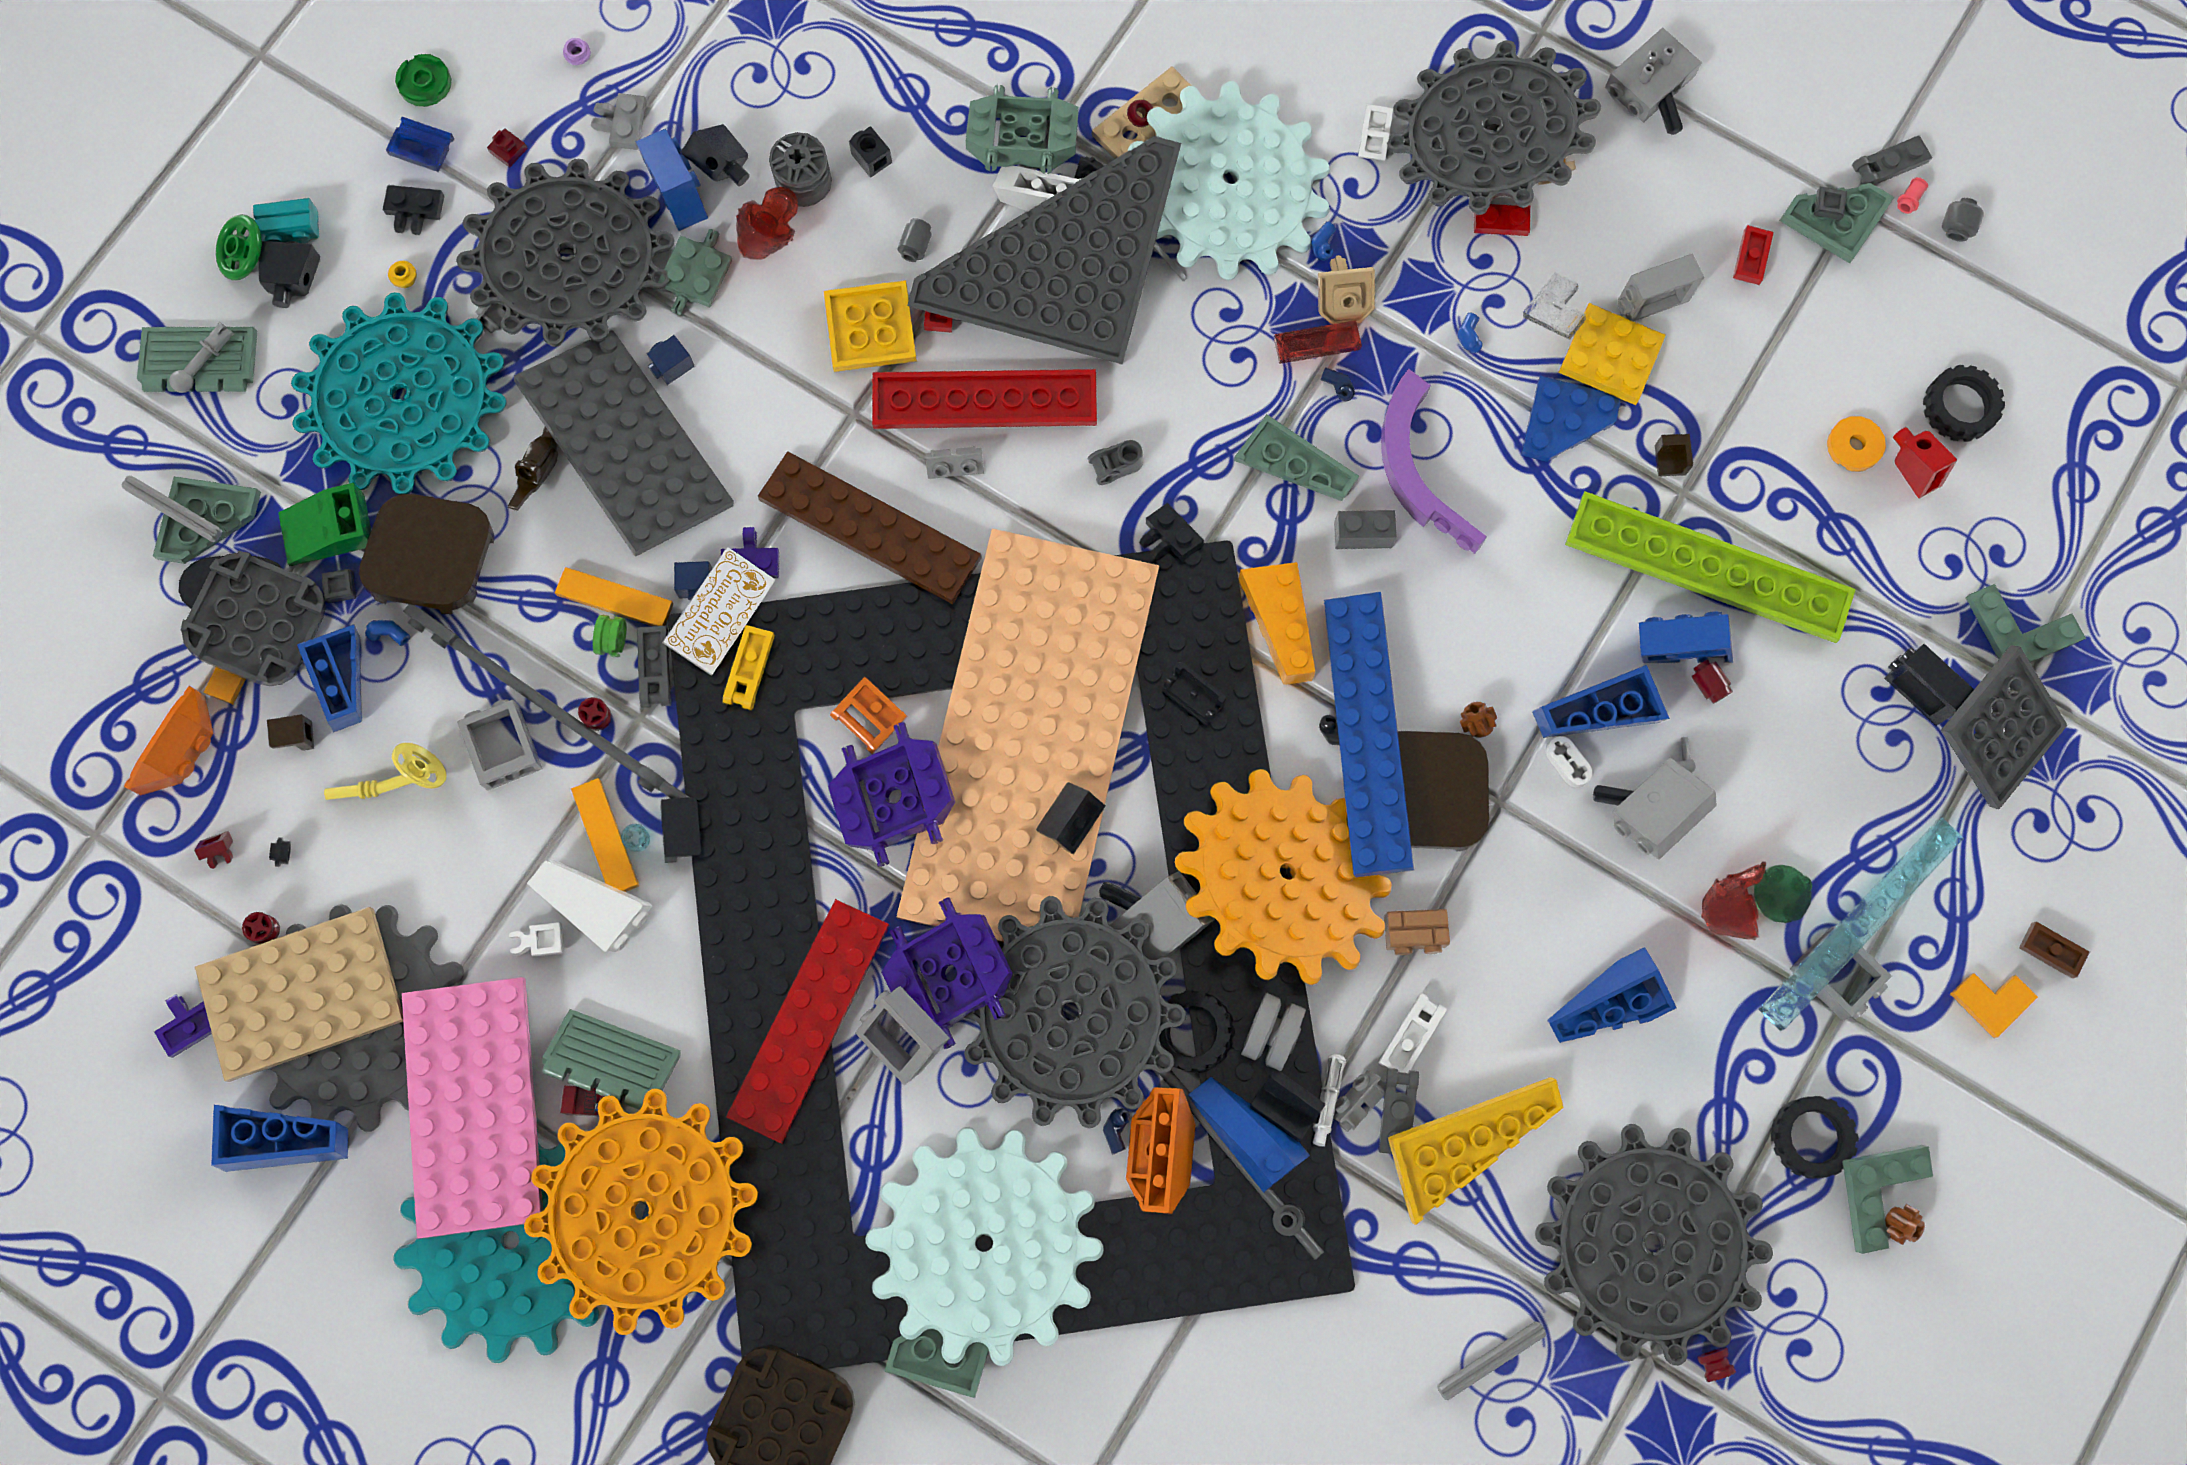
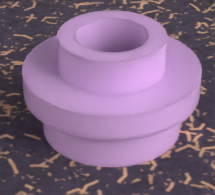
M571 38L565 43L563 55L568 63L581 65L590 58L591 51L585 41L580 38Z

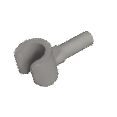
M1682 737L1683 761L1677 763L1692 773L1696 767L1695 762L1689 755L1688 738Z

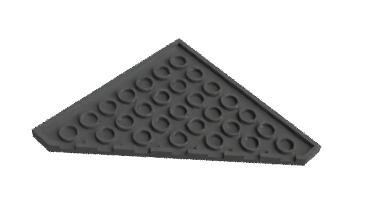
M1157 136L1151 137L1141 145L1129 150L1030 211L1023 213L993 233L991 232L961 252L954 254L929 271L914 278L907 306L1123 365L1181 143Z

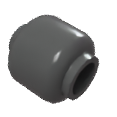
M1961 198L1960 201L1949 204L1942 222V229L1946 232V236L1952 240L1967 241L1968 238H1972L1978 233L1984 212L1977 205L1976 200Z

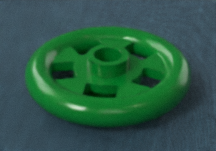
M240 214L230 218L222 227L217 239L215 253L217 266L220 272L230 280L236 281L247 277L256 267L262 247L261 232L258 224L250 216ZM246 230H248V232H249V236H248V237H247L246 235H244L245 232H246ZM236 261L239 262V268H238V269H235V262H236Z

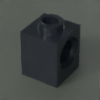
M871 126L864 131H858L849 140L851 155L870 178L892 163L889 147ZM867 148H873V149H874V150L871 151V152H865V151H864V150L867 149Z

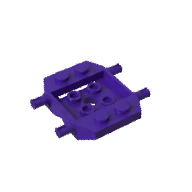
M904 722L898 723L899 726L897 724L894 725L898 744L864 759L857 760L853 745L843 747L841 750L846 765L828 785L845 844L850 847L874 851L878 867L890 863L885 848L898 843L907 835L927 831L931 844L942 842L943 838L938 825L944 823L955 804L954 795L937 744L929 740L910 738ZM861 781H864L879 831L876 833L860 786ZM899 789L901 791L900 800L897 803L891 804L889 800L892 791Z
M950 897L938 903L946 917L945 922L911 942L907 941L901 926L890 931L897 947L881 972L890 992L901 986L947 1034L950 1039L945 1043L944 1049H948L956 1044L949 1028L967 1014L988 1005L994 1020H999L1006 1016L999 999L1004 996L1013 974L985 915H961V913H957ZM914 961H917L920 967V971L923 974L932 993V996L937 1003V1006L940 1010L938 1014L936 1013L929 999V996L921 982V979L913 965ZM953 965L957 969V976L955 980L950 982L947 980L945 973L946 969Z

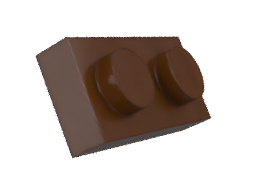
M2037 921L2031 923L2019 949L2072 979L2078 977L2090 953L2088 950Z

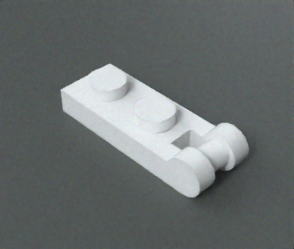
M1421 993L1378 1064L1386 1069L1394 1068L1398 1069V1072L1408 1073L1447 1009L1440 1004L1436 1006L1428 1001V996ZM1421 1011L1431 1016L1428 1022L1418 1017Z

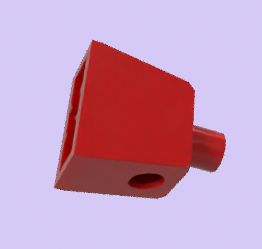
M1907 427L1899 430L1893 436V439L1900 446V450L1894 460L1895 465L1920 499L1943 486L1957 459L1930 431H1923L1914 436Z

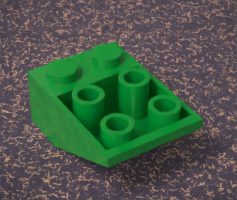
M354 482L325 489L278 512L289 566L365 549L371 533L365 495Z

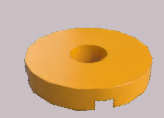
M1850 416L1840 420L1831 430L1827 439L1828 452L1833 461L1838 465L1841 464L1846 467L1845 469L1849 471H1865L1872 468L1883 457L1886 448L1885 436L1880 427L1872 420L1862 416ZM1851 438L1858 439L1862 443L1861 450H1856L1850 445Z

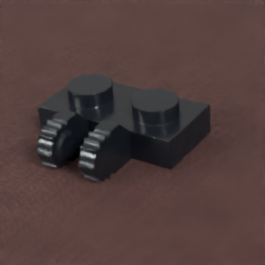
M387 185L382 210L386 215L395 216L393 225L396 233H403L407 217H412L411 232L414 235H420L424 219L440 220L444 194L442 190Z
M1168 503L1146 517V525L1151 530L1145 533L1139 542L1145 549L1159 539L1162 540L1159 545L1154 547L1150 554L1155 560L1172 551L1183 561L1204 546V539Z

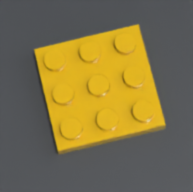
M906 280L824 291L834 372L917 361L910 307L907 306L909 298Z
M1588 303L1558 373L1636 405L1666 335Z

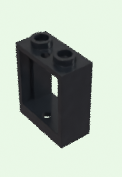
M1925 644L1916 650L1910 647L1902 655H1899L1888 666L1891 672L1884 678L1935 726L1953 716L1974 690Z

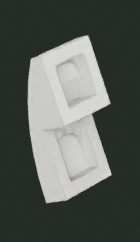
M1366 105L1358 157L1385 161L1393 108Z

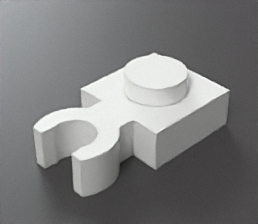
M560 922L529 926V935H525L520 931L509 933L511 939H521V945L518 948L510 949V953L514 955H522L528 949H531V955L534 957L564 953L562 924Z

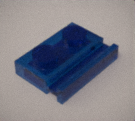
M402 116L400 119L401 124L399 127H396L386 148L388 155L439 172L450 150L449 145L454 141L452 133Z

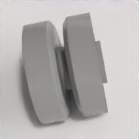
M1265 993L1241 1055L1257 1060L1267 1044L1270 1047L1265 1059L1266 1065L1281 1071L1289 1054L1292 1053L1306 1009L1291 1003L1285 1008L1281 1019L1277 1018L1281 1007V1000L1274 995Z

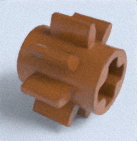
M1470 703L1464 708V712L1461 713L1462 720L1460 724L1464 733L1470 731L1472 737H1486L1493 731V727L1497 726L1495 723L1497 715L1494 708H1487L1485 703Z
M1908 1204L1903 1209L1893 1207L1885 1218L1886 1227L1888 1228L1887 1233L1891 1234L1890 1238L1904 1245L1906 1240L1916 1242L1922 1236L1925 1229V1223L1921 1221L1923 1216L1919 1215L1920 1211Z

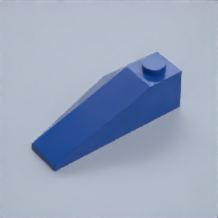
M1644 947L1615 962L1551 1016L1548 1022L1559 1043L1594 1035L1598 1029L1612 1027L1613 1030L1623 1028V1023L1636 1020L1640 1024L1650 1022L1677 1007L1659 969Z
M1212 1077L1187 1095L1263 1193L1310 1156L1300 1142H1297L1250 1108L1251 1104Z

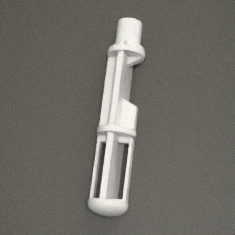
M1332 1054L1328 1057L1320 1100L1326 1103L1321 1111L1319 1123L1313 1125V1130L1315 1131L1313 1144L1317 1146H1325L1327 1134L1331 1132L1336 1102L1340 1092L1339 1088L1346 1059L1338 1054Z

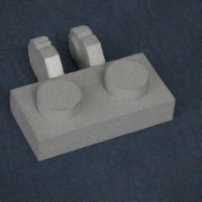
M618 93L616 107L609 103H596L594 112L600 116L613 117V122L605 118H593L591 127L597 131L610 132L609 144L611 147L638 150L635 141L640 140L647 104L645 96Z

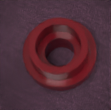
M1135 100L1128 106L1127 117L1134 126L1146 127L1149 125L1147 114L1153 107L1146 100ZM1136 111L1140 112L1143 118L1140 117Z

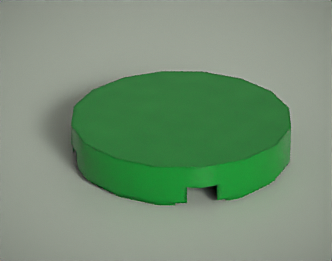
M418 54L409 61L405 60L398 68L395 78L400 95L408 103L423 107L437 104L444 99L451 88L452 81L449 70L443 61L431 54Z

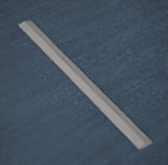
M1155 241L1154 249L1179 278L1185 281L1187 277Z

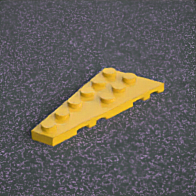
M1552 1077L1546 1078L1388 1137L1411 1222L1417 1225L1424 1219L1423 1216L1434 1207L1438 1208L1446 1202L1445 1198L1456 1189L1465 1187L1498 1160L1497 1157L1508 1148L1512 1149L1519 1144V1139L1530 1130H1536L1563 1109L1557 1080Z

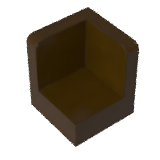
M1690 434L1661 435L1654 445L1658 476H1686L1693 467Z
M300 714L267 720L269 747L272 749L294 745L302 751L314 749L312 721L304 715Z

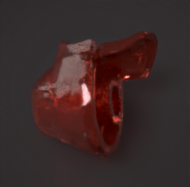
M785 187L771 188L765 192L762 204L751 200L738 209V214L736 215L737 245L743 258L750 260L765 259L770 254L788 245L790 241H793L795 230L788 224L798 210V200L793 191Z
M1761 861V864L1741 872L1727 874V877L1721 881L1718 878L1715 879L1714 884L1702 899L1701 918L1704 919L1711 932L1717 935L1747 940L1752 939L1754 941L1760 937L1756 921L1760 920L1754 897L1748 893L1747 887L1761 882L1767 864L1766 861Z

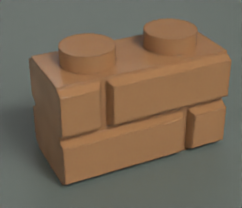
M1447 909L1391 911L1384 915L1386 949L1394 950L1395 955L1413 954L1412 949H1424L1425 954L1442 953V948L1450 945Z

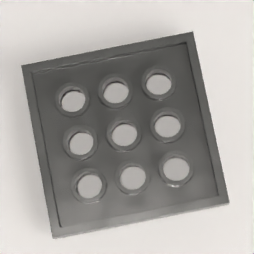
M2011 645L1945 724L1941 732L1988 805L1992 808L2000 809L2067 727V723L2022 648Z

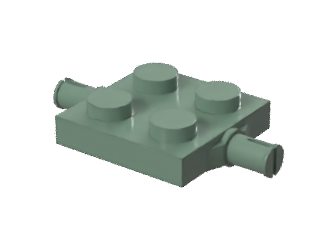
M709 229L704 242H696L680 235L664 268L667 271L669 283L663 289L672 292L677 297L671 308L673 313L676 314L677 312V315H682L687 302H696L710 308L732 262L730 255L717 251L714 248L716 240L720 235L717 231L713 233V229ZM661 275L658 283H662L665 281V277L663 275Z

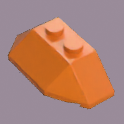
M191 686L187 687L184 695L172 706L140 755L130 774V779L124 785L125 788L139 795H144L182 784L183 780L191 775L195 767L194 763L199 755L207 750L211 742L210 738L214 734L205 695Z
M1154 1087L1149 1093L1150 1096L1138 1108L1131 1120L1126 1180L1134 1196L1139 1201L1142 1211L1172 1214L1191 1183L1196 1123L1183 1089Z

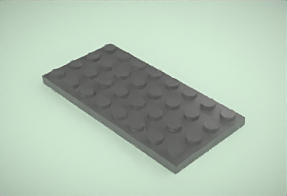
M613 330L609 331L607 338L602 342H595L591 339L514 375V382L635 557L733 507L734 500Z

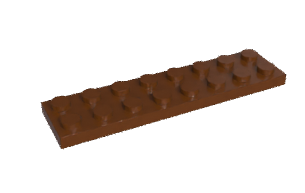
M788 451L758 494L759 501L951 604L955 602L982 559L981 553Z

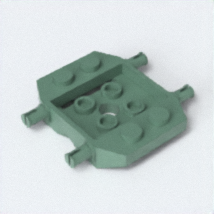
M995 85L993 95L970 101L965 140L966 150L982 162L986 170L990 171L991 166L992 171H995L997 166L1008 167L1022 164L1031 168H1038L1043 174H1045L1047 169V174H1050L1052 169L1057 168L1075 155L1079 107L1058 99L1059 91L1057 88L1054 87V93L1052 94V87L1047 90V98L1004 96L1005 87L1000 85V91L998 92V85ZM1001 118L998 146H994L996 119ZM1047 120H1050L1048 149H1045Z

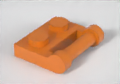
M866 677L854 687L830 714L835 721H841L867 746L866 750L872 755L895 731L894 725L897 724L899 726L898 723H902L908 717ZM851 705L881 731L876 737L847 712Z

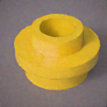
M397 261L389 268L388 278L394 286L408 288L415 283L417 272L410 262ZM401 271H405L404 275L398 276Z

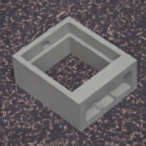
M1693 253L1631 275L1618 298L1620 312L1626 315L1627 319L1636 321L1689 302L1704 279Z
M507 699L497 701L492 705V708L484 711L476 710L469 712L464 716V719L457 721L478 781L487 791L543 769L520 706L513 699L510 701ZM511 715L525 755L486 770L472 730Z
M1839 924L1829 928L1790 968L1841 1020L1852 1017L1857 1019L1868 1009L1867 1001L1872 996L1875 999L1888 988L1885 983L1892 977ZM1837 943L1874 978L1850 1004L1813 970L1816 964Z
M899 986L891 993L885 990L875 999L874 1004L876 1007L869 1009L860 1018L862 1025L855 1034L905 1085L924 1070L950 1038ZM886 1011L921 1046L913 1057L878 1022Z

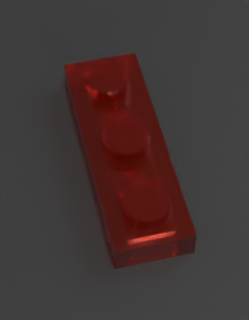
M1356 320L1274 335L1279 364L1358 351L1362 347Z

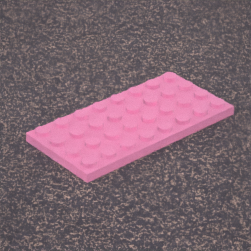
M519 977L402 993L417 1239L524 1225L525 1220L530 1215L543 1211L542 1189L536 1187L531 1179L533 1170L540 1163L526 979Z

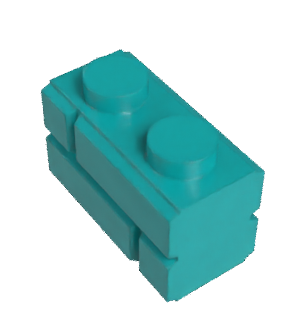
M310 198L253 205L255 222L259 226L262 241L308 243L310 239L319 238L318 211Z

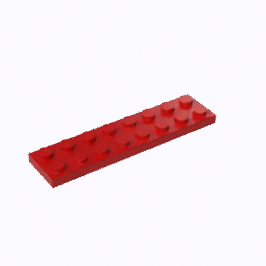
M1096 369L873 372L872 426L873 429L1097 426Z
M835 899L726 1116L727 1118L774 1141L783 1143L890 926L888 923Z

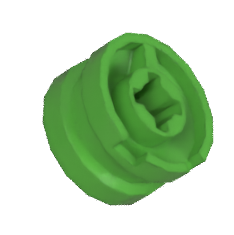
M599 615L593 632V652L596 655L609 653L611 657H620V654L617 653L623 652L626 641L627 625L625 618L615 617L610 619L608 615Z

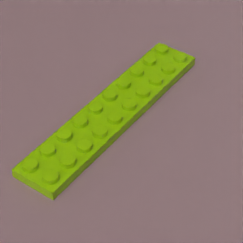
M1584 491L1565 542L1566 546L1833 643H1837L1841 638L1856 590Z

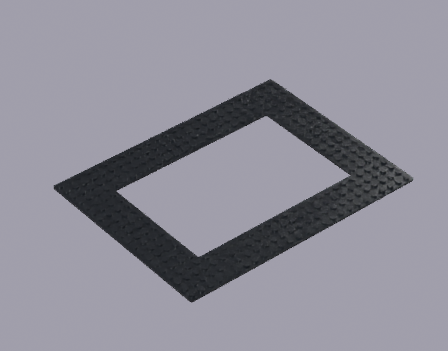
M1227 540L1204 543L1203 547L1183 561L1172 551L1157 560L1150 555L1152 550L1114 555L1159 565L1136 668L1168 876L1179 871L1175 866V858L1179 853L1195 852L1199 847L1198 838L1187 830L1184 825L1185 816L1192 811H1199L1210 816L1216 814L1217 806L1210 794L1211 787L1215 783L1226 782L1238 793L1247 794L1250 789L1249 775L1254 770L1264 769L1271 778L1234 549L1231 541ZM981 573L971 574L953 604L912 582L761 602L746 625L774 632L775 637L752 710L744 709L742 705L733 703V705L723 703L724 691L745 627L713 675L708 674L671 649L685 794L689 797H696L698 807L701 854L699 856H692L719 1136L720 1142L728 1137L738 1138L742 1142L743 1152L731 1164L729 1174L735 1183H750L755 1186L758 1192L756 1202L752 1206L738 1210L733 1219L735 1228L739 1232L748 1235L752 1242L751 1250L746 1256H732L742 1358L757 1347L769 1345L784 1349L823 1368L831 1369L888 1360L893 1341L902 1336L899 1326L908 1311L906 1301L899 1296L879 1299L872 1290L875 1279L889 1270L890 1258L884 1252L871 1250L866 1244V1235L856 1236L853 1232L832 1044L782 1144L726 1116L819 932L795 713L801 709L839 705L864 677L887 698L953 689ZM682 613L671 614L668 617L669 632ZM1181 661L1227 697L1225 705L1208 726H1205L1162 692L1166 679L1174 674L1175 668ZM738 684L737 692L745 694L747 686ZM1280 868L1282 877H1288L1286 868ZM1181 873L1196 894H1198L1200 883L1196 877ZM1215 919L1180 948L1186 991H1202L1223 1002L1233 1017L1232 1023L1233 1027H1235L1232 1049L1228 1050L1227 1057L1222 1062L1220 1061L1216 1064V1067L1198 1072L1200 1085L1212 1077L1250 1104L1253 1102L1275 1070L1266 1065L1265 1059L1270 1046L1265 1045L1260 1058L1257 1060L1241 1055V1052L1265 993H1269L1281 1000V1007L1277 1018L1281 1019L1285 1008L1291 1003L1306 1009L1292 1053L1289 1054L1280 1072L1320 1099L1322 1082L1306 985L1301 979L1298 969L1292 963L1283 962L1278 967V972L1274 978L1264 980L1256 973V957L1250 949L1243 947L1237 949L1229 956L1221 955L1214 946L1215 939L1220 933V924ZM1191 1006L1188 1008L1195 1054L1199 1056L1212 1048L1217 1037L1218 1028L1215 1018L1208 1010L1198 1006ZM1320 1114L1300 1141L1310 1156L1271 1187L1284 1204L1293 1203L1303 1210L1305 1215L1303 1227L1324 1251L1317 1259H1314L1294 1235L1285 1236L1275 1229L1273 1225V1215L1275 1212L1208 1133L1215 1178L1214 1183L1209 1186L1187 1189L1172 1214L1142 1211L1139 1201L1134 1196L1095 1202L1094 1208L1079 1219L1078 1229L1080 1233L1086 1237L1100 1240L1104 1251L1098 1260L1085 1261L1078 1265L1075 1274L1079 1283L1089 1289L1091 1299L1084 1308L1077 1309L1066 1304L1055 1308L1052 1318L1059 1335L1353 1291L1355 1282L1330 1133L1327 1134L1325 1146L1313 1144L1315 1135L1313 1125L1319 1123ZM1289 1215L1283 1216V1222L1291 1226L1293 1224L1292 1217ZM982 1235L976 1240L975 1246L979 1251L987 1252L992 1248L993 1240L989 1236ZM1024 1333L1017 1336L1014 1341L1034 1339L1035 1337Z

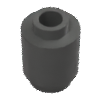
M913 218L910 220V223L906 224L897 248L901 257L906 261L916 262L924 258L932 235L929 223Z

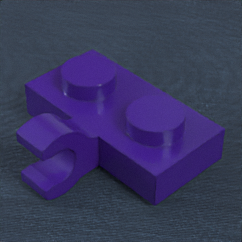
M743 527L744 548H732V550L772 578H779V549L757 548V532L755 528Z
M173 995L165 1000L175 1016V1019L154 1031L168 1057L173 1058L212 1034L204 1001L189 1010L182 996Z

